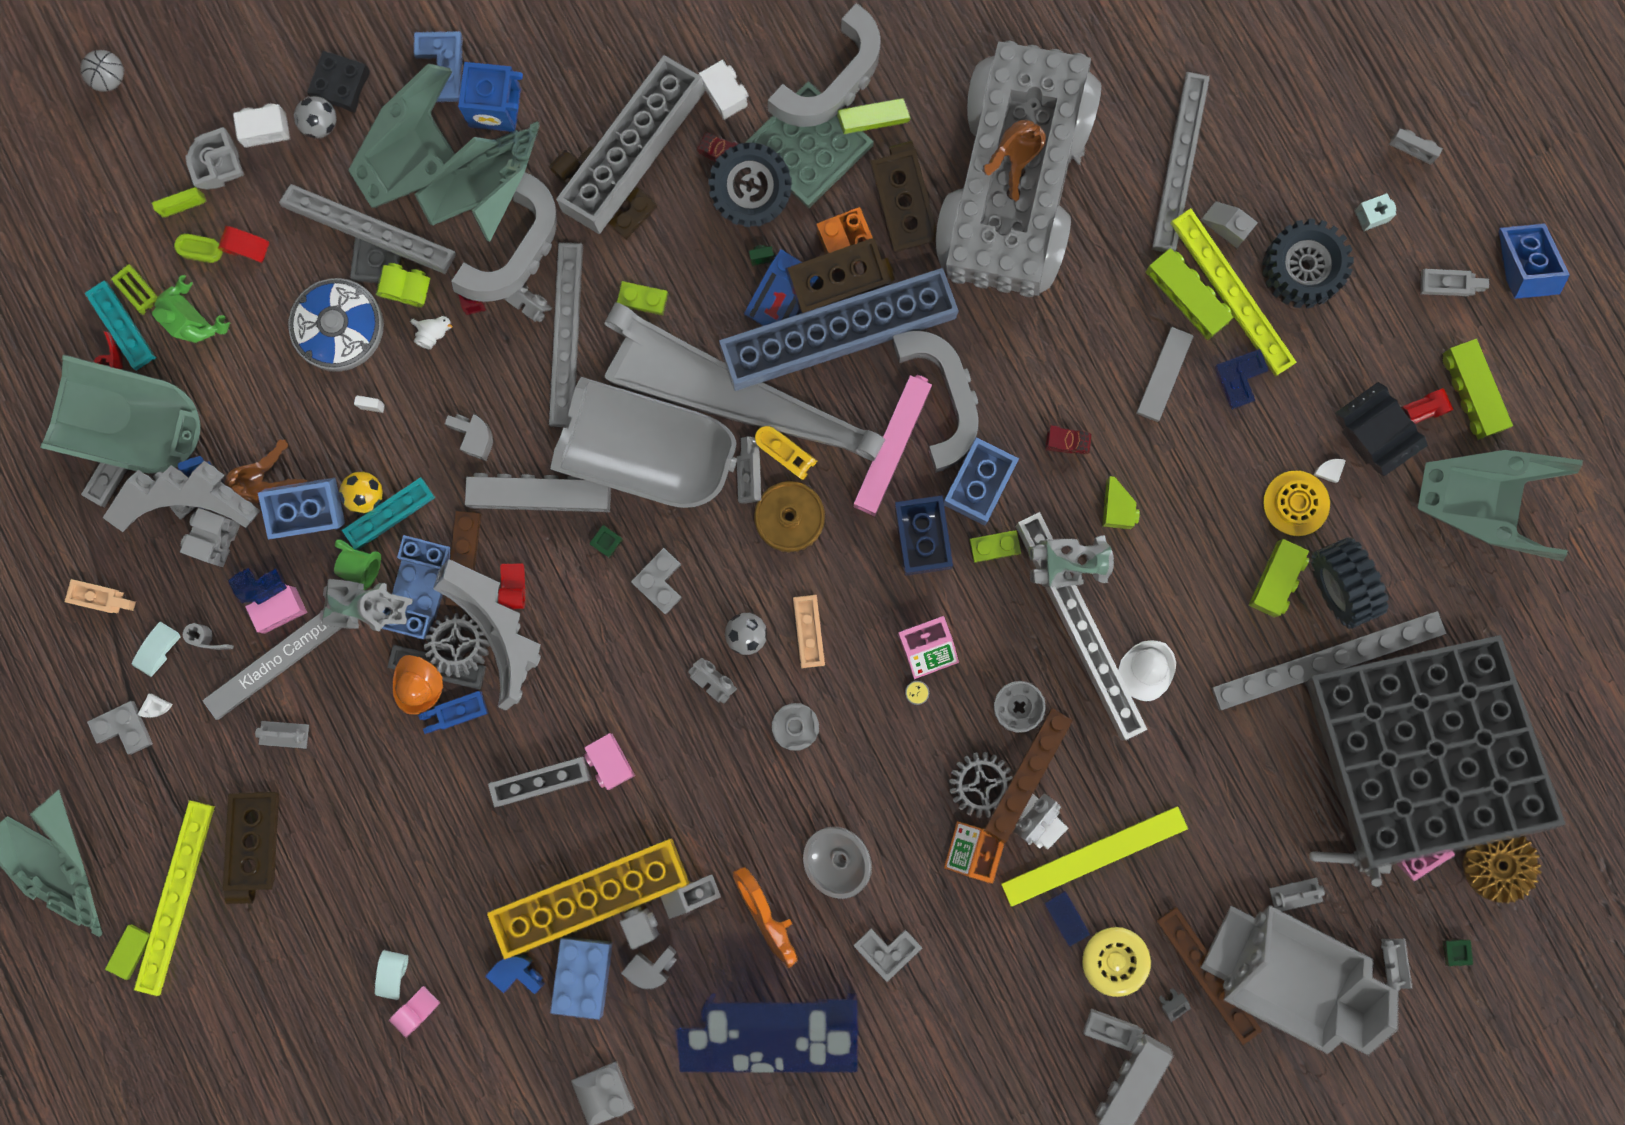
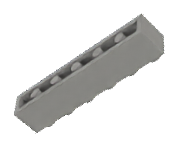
M474 473V477H466L465 505L469 508L610 512L611 488L574 476H568V480L558 479V476L545 475L544 479H535L534 475L528 474L521 475V478H511L510 474H497V478L488 477V474Z

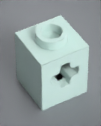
M1384 194L1361 203L1354 211L1363 231L1389 222L1396 215V206L1388 194Z

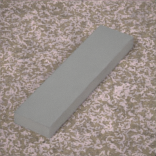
M1171 327L1136 414L1156 422L1160 421L1193 335Z

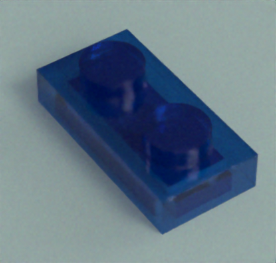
M1066 891L1044 902L1069 947L1090 935Z

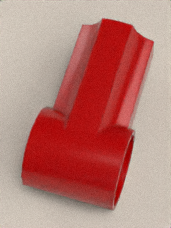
M1444 388L1401 407L1408 418L1415 424L1430 417L1436 418L1454 410Z

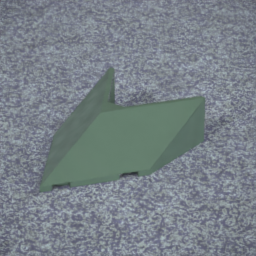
M539 122L531 124L526 130L515 131L496 139L497 145L434 184L422 188L414 194L430 225H435L472 209L486 240L490 242L525 173L540 126Z
M59 790L29 814L51 840L8 816L0 821V866L27 897L33 900L36 897L47 902L46 907L78 926L82 924L90 927L91 933L100 937L102 930L84 866Z

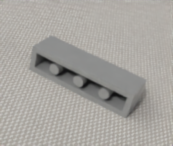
M580 757L489 783L488 785L494 807H500L592 780L585 757Z
M1144 1034L1141 1040H1136L1131 1051L1133 1055L1129 1061H1124L1119 1072L1121 1076L1117 1082H1112L1107 1092L1109 1096L1106 1102H1101L1096 1110L1095 1115L1097 1116L1098 1125L1135 1124L1173 1058L1171 1048Z

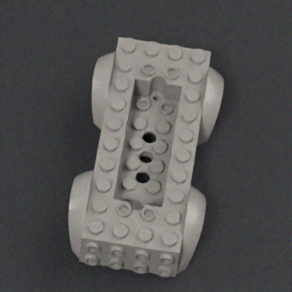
M998 41L995 55L981 60L976 65L970 81L967 103L968 123L970 131L976 139L965 186L962 189L949 193L945 198L940 210L936 232L937 256L941 267L947 273L948 278H951V281L959 284H964L965 281L971 282L980 288L996 287L998 291L1005 293L1016 291L1025 297L1039 296L1040 293L1049 289L1052 285L1065 254L1071 226V216L1059 205L1070 156L1081 153L1085 147L1094 124L1101 96V82L1089 72L1091 58L1081 53H1074L1072 55L1063 53V51L1058 49L1044 50L1036 45L1022 46L1017 45L1013 41ZM1028 120L1040 126L1045 133L1046 141L1041 152L1023 168L1025 174L1019 178L1020 183L1018 186L1021 194L1019 200L1015 202L1007 196V191L1010 188L1008 185L1011 166L1009 155L1004 157L999 168L991 175H985L982 170L983 166L989 163L992 155L998 149L1004 132L1017 121Z

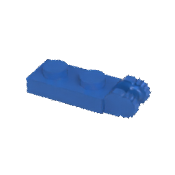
M477 691L435 706V709L421 713L418 716L420 720H427L437 715L439 723L426 726L423 729L424 734H428L440 729L444 730L489 713L482 692Z

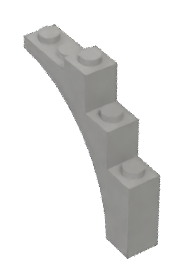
M203 461L189 478L172 465L159 476L156 482L138 470L125 482L103 516V519L124 532L139 516L159 507L182 505L212 510L229 517L246 528L260 510L253 506L251 502L235 493L230 487L221 483L220 481L224 474L219 472L214 466Z
M448 559L438 570L433 589L447 596L463 608L478 624L488 639L499 670L500 695L498 707L507 711L513 704H517L522 697L520 689L526 679L527 672L532 667L535 668L540 661L541 655L539 650L541 644L517 634L520 629V624L518 623L520 613L497 603L499 582Z

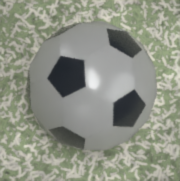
M317 96L306 97L300 101L294 112L297 128L304 135L311 138H323L330 134L337 120L336 112L331 103Z
M740 613L729 620L725 628V639L730 649L741 655H750L758 652L765 644L767 628L763 620L757 615Z

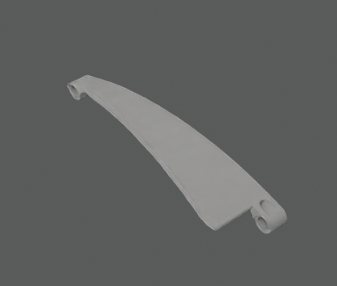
M615 302L604 324L626 337L605 373V378L616 385L760 428L772 426L782 434L844 448L871 461H875L885 442L882 436L873 431L854 427L763 382L734 391L724 362L645 321L631 309L620 303Z

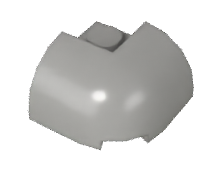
M224 127L202 134L194 139L195 142L189 148L188 155H186V163L195 187L200 189L218 188L225 186L224 182L244 176L238 159L240 156L237 148Z

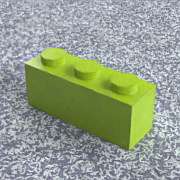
M1285 539L1277 541L1248 606L1274 618L1280 616L1281 613L1285 614L1290 604L1288 597L1291 592H1295L1300 580L1297 577L1300 571H1304L1308 565L1309 558H1307L1309 550Z

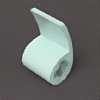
M383 950L377 967L376 996L394 1000L399 999L400 982L407 968L408 955Z

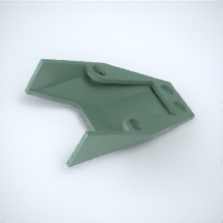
M427 64L381 108L349 168V172L371 208L378 207L430 186L497 145L496 140L473 137L455 154L432 119L431 111L452 73L450 68Z
M1501 450L1426 462L1418 510L1488 544L1563 562L1568 550L1545 547L1517 532L1522 494L1525 483L1529 481L1578 474L1583 460Z

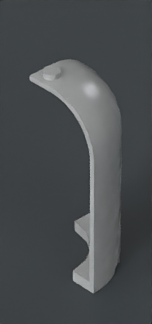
M581 377L575 387L568 416L572 417V419H569L567 427L562 430L559 441L554 449L550 469L670 506L681 508L696 507L709 502L718 495L725 484L728 472H734L737 458L733 457L736 449V439L725 425L710 416Z

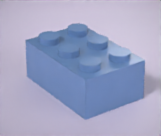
M976 437L944 500V506L985 526L1019 458Z
M336 477L267 488L258 493L268 539L337 529L345 524Z
M571 936L561 938L551 1007L552 1014L600 1019L603 1016L613 942Z

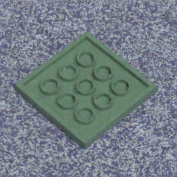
M807 82L796 94L803 97H814L821 93L811 83ZM837 115L822 124L806 127L790 125L772 116L745 142L763 144L781 155L790 170L792 179L791 193L807 208H810L874 145V141L863 131L843 134Z

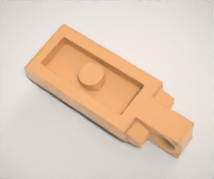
M72 579L65 598L66 603L108 613H119L120 608L134 611L136 603L135 601L123 599L124 593L119 592V590Z

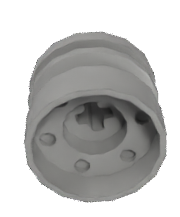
M1024 681L1011 682L1004 686L996 696L994 703L995 716L999 723L1007 730L1016 733L1027 732L1035 728L1043 719L1046 710L1045 699L1040 690L1034 685ZM1014 702L1025 703L1023 708L1025 712L1023 714L1013 711L1015 708Z

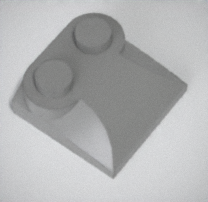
M617 1061L571 1080L588 1125H596L611 1118L622 1116L635 1108Z

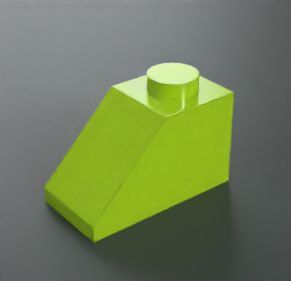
M1110 476L1106 480L1102 527L1132 529L1135 523L1138 524L1140 511L1136 509V501L1115 477Z

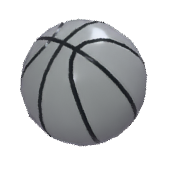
M94 50L88 53L83 58L80 66L81 75L85 83L98 91L116 89L121 84L124 76L123 65L119 58L105 50Z

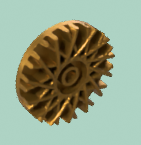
M787 481L771 486L761 495V501H758L755 507L754 520L760 537L768 546L781 552H799V550H805L806 547L811 546L817 541L824 528L825 512L822 501L810 487L799 482ZM792 513L794 519L787 521L785 519L786 514Z
M1525 836L1467 848L1463 859L1465 877L1471 888L1485 899L1503 903L1524 899V895H1529L1528 891L1530 889L1536 888L1534 883L1539 882V880H1536L1537 874H1541V871L1538 870L1541 864L1537 862V858H1540L1539 855L1535 854L1537 849L1532 848L1530 845L1532 842L1526 840Z

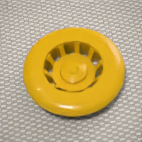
M1288 471L1277 476L1267 487L1264 496V509L1271 524L1279 531L1292 536H1304L1315 532L1324 524L1330 510V498L1323 483L1314 475L1303 471Z

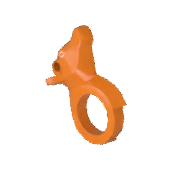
M745 867L733 871L736 886L759 926L768 947L773 954L790 968L797 961L795 951L790 944L786 928L792 925L791 920L788 919L783 922L773 920L765 896L752 874Z

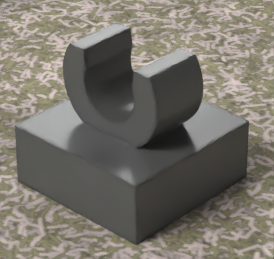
M1173 988L1170 989L1173 996L1171 1001H1166L1162 995L1159 997L1163 1005L1162 1009L1170 1022L1191 1009L1185 996L1182 993L1178 995Z

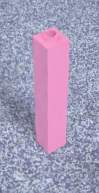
M910 375L883 436L885 442L875 461H872L854 502V508L876 516L931 390L932 384L928 383L929 380L919 375L913 377Z

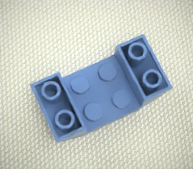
M403 535L397 556L401 560L392 594L411 598L413 601L405 610L406 624H385L382 629L425 639L437 617L443 594L434 590L433 587L438 570L450 559V547ZM385 607L383 613L389 615L391 610Z

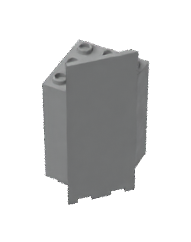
M1270 905L1263 913L1259 912L1255 918L1230 906L1201 966L1205 971L1225 980L1223 986L1225 989V1001L1327 1054L1341 1042H1344L1369 1055L1398 1030V991L1372 978L1373 959Z

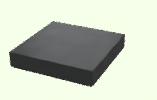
M355 237L350 274L352 281L378 283L383 265L388 266V263L400 265V255Z

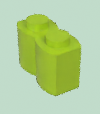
M388 263V266L383 265L376 295L408 305L422 307L425 303L430 278L425 276V272L413 269L411 272L402 270L401 265Z

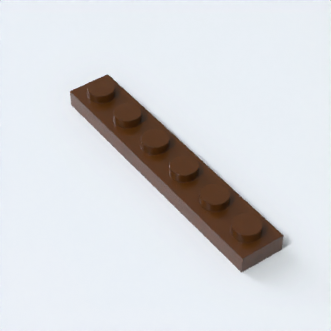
M1053 708L1049 711L985 826L984 832L1003 844L1007 842L1073 720Z
M1172 908L1155 920L1240 1044L1244 1045L1260 1034L1262 1029L1250 1013L1224 1000L1225 989L1223 986L1225 980L1201 968L1208 952L1178 908Z

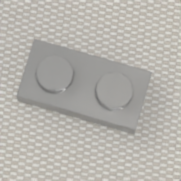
M1401 128L1389 143V145L1429 164H1432L1442 151V148L1438 147L1435 142L1419 138L1414 132Z
M100 462L81 495L105 507L128 469Z

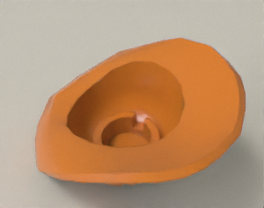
M405 655L399 660L394 671V700L397 706L406 714H421L428 711L436 704L442 693V675L434 665L423 658Z

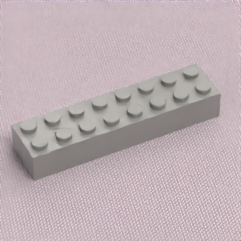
M663 55L556 200L562 212L600 234L705 92L702 77Z

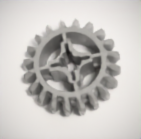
M455 613L452 620H450L448 615H445L446 622L442 623L440 620H437L436 624L438 627H430L429 629L433 635H426L425 637L426 641L429 642L424 644L425 650L428 651L425 654L426 658L431 660L430 663L437 666V671L440 673L445 671L448 677L452 675L453 671L458 678L461 675V671H464L469 676V669L471 667L475 671L478 670L477 662L484 664L485 660L482 656L489 654V651L486 649L490 646L489 641L486 640L487 638L473 619L469 620L468 615L464 614L460 619L459 615ZM461 630L472 633L476 639L470 640L469 637H463ZM451 632V635L448 638L442 639L446 634ZM457 638H458L459 641H460V643H461V645H459V648H457V653H456V651H455L453 645L455 646V643L458 642V640H457ZM439 651L451 653L454 661L442 658L439 655ZM473 651L467 658L463 659L467 652Z
M983 752L982 760H979L977 753H973L974 761L972 762L968 756H965L964 760L967 763L965 766L961 762L956 764L961 771L952 770L951 772L953 775L958 776L957 780H949V783L956 784V788L949 790L950 793L958 792L959 795L954 797L953 801H963L959 809L963 810L966 806H969L967 810L968 815H971L973 810L976 809V817L978 818L981 817L982 810L985 811L986 817L991 816L990 809L995 810L1008 787L1007 782H1010L1013 778H1006L1005 774L1011 771L1009 767L1004 770L1001 769L1005 763L1004 760H1000L995 764L997 756L992 755L989 761L987 760L988 755L986 752ZM981 764L992 767L998 773L999 778H987ZM974 766V780L969 784L962 785L965 773ZM980 778H984L983 781L994 782L985 786L983 792H980V788H970V786L978 784ZM1001 785L998 797L989 803L990 789ZM976 791L980 796L982 805L970 802L964 795V792Z

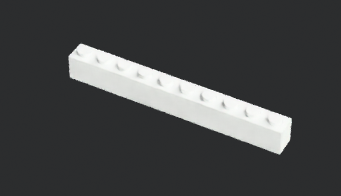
M1040 512L1018 522L1015 526L1028 553L1029 547L1040 545V540L1053 539ZM1032 560L1036 569H1041V560ZM1069 571L1063 573L1065 579H1072ZM1077 586L1046 587L1120 740H1127L1146 731L1147 728Z

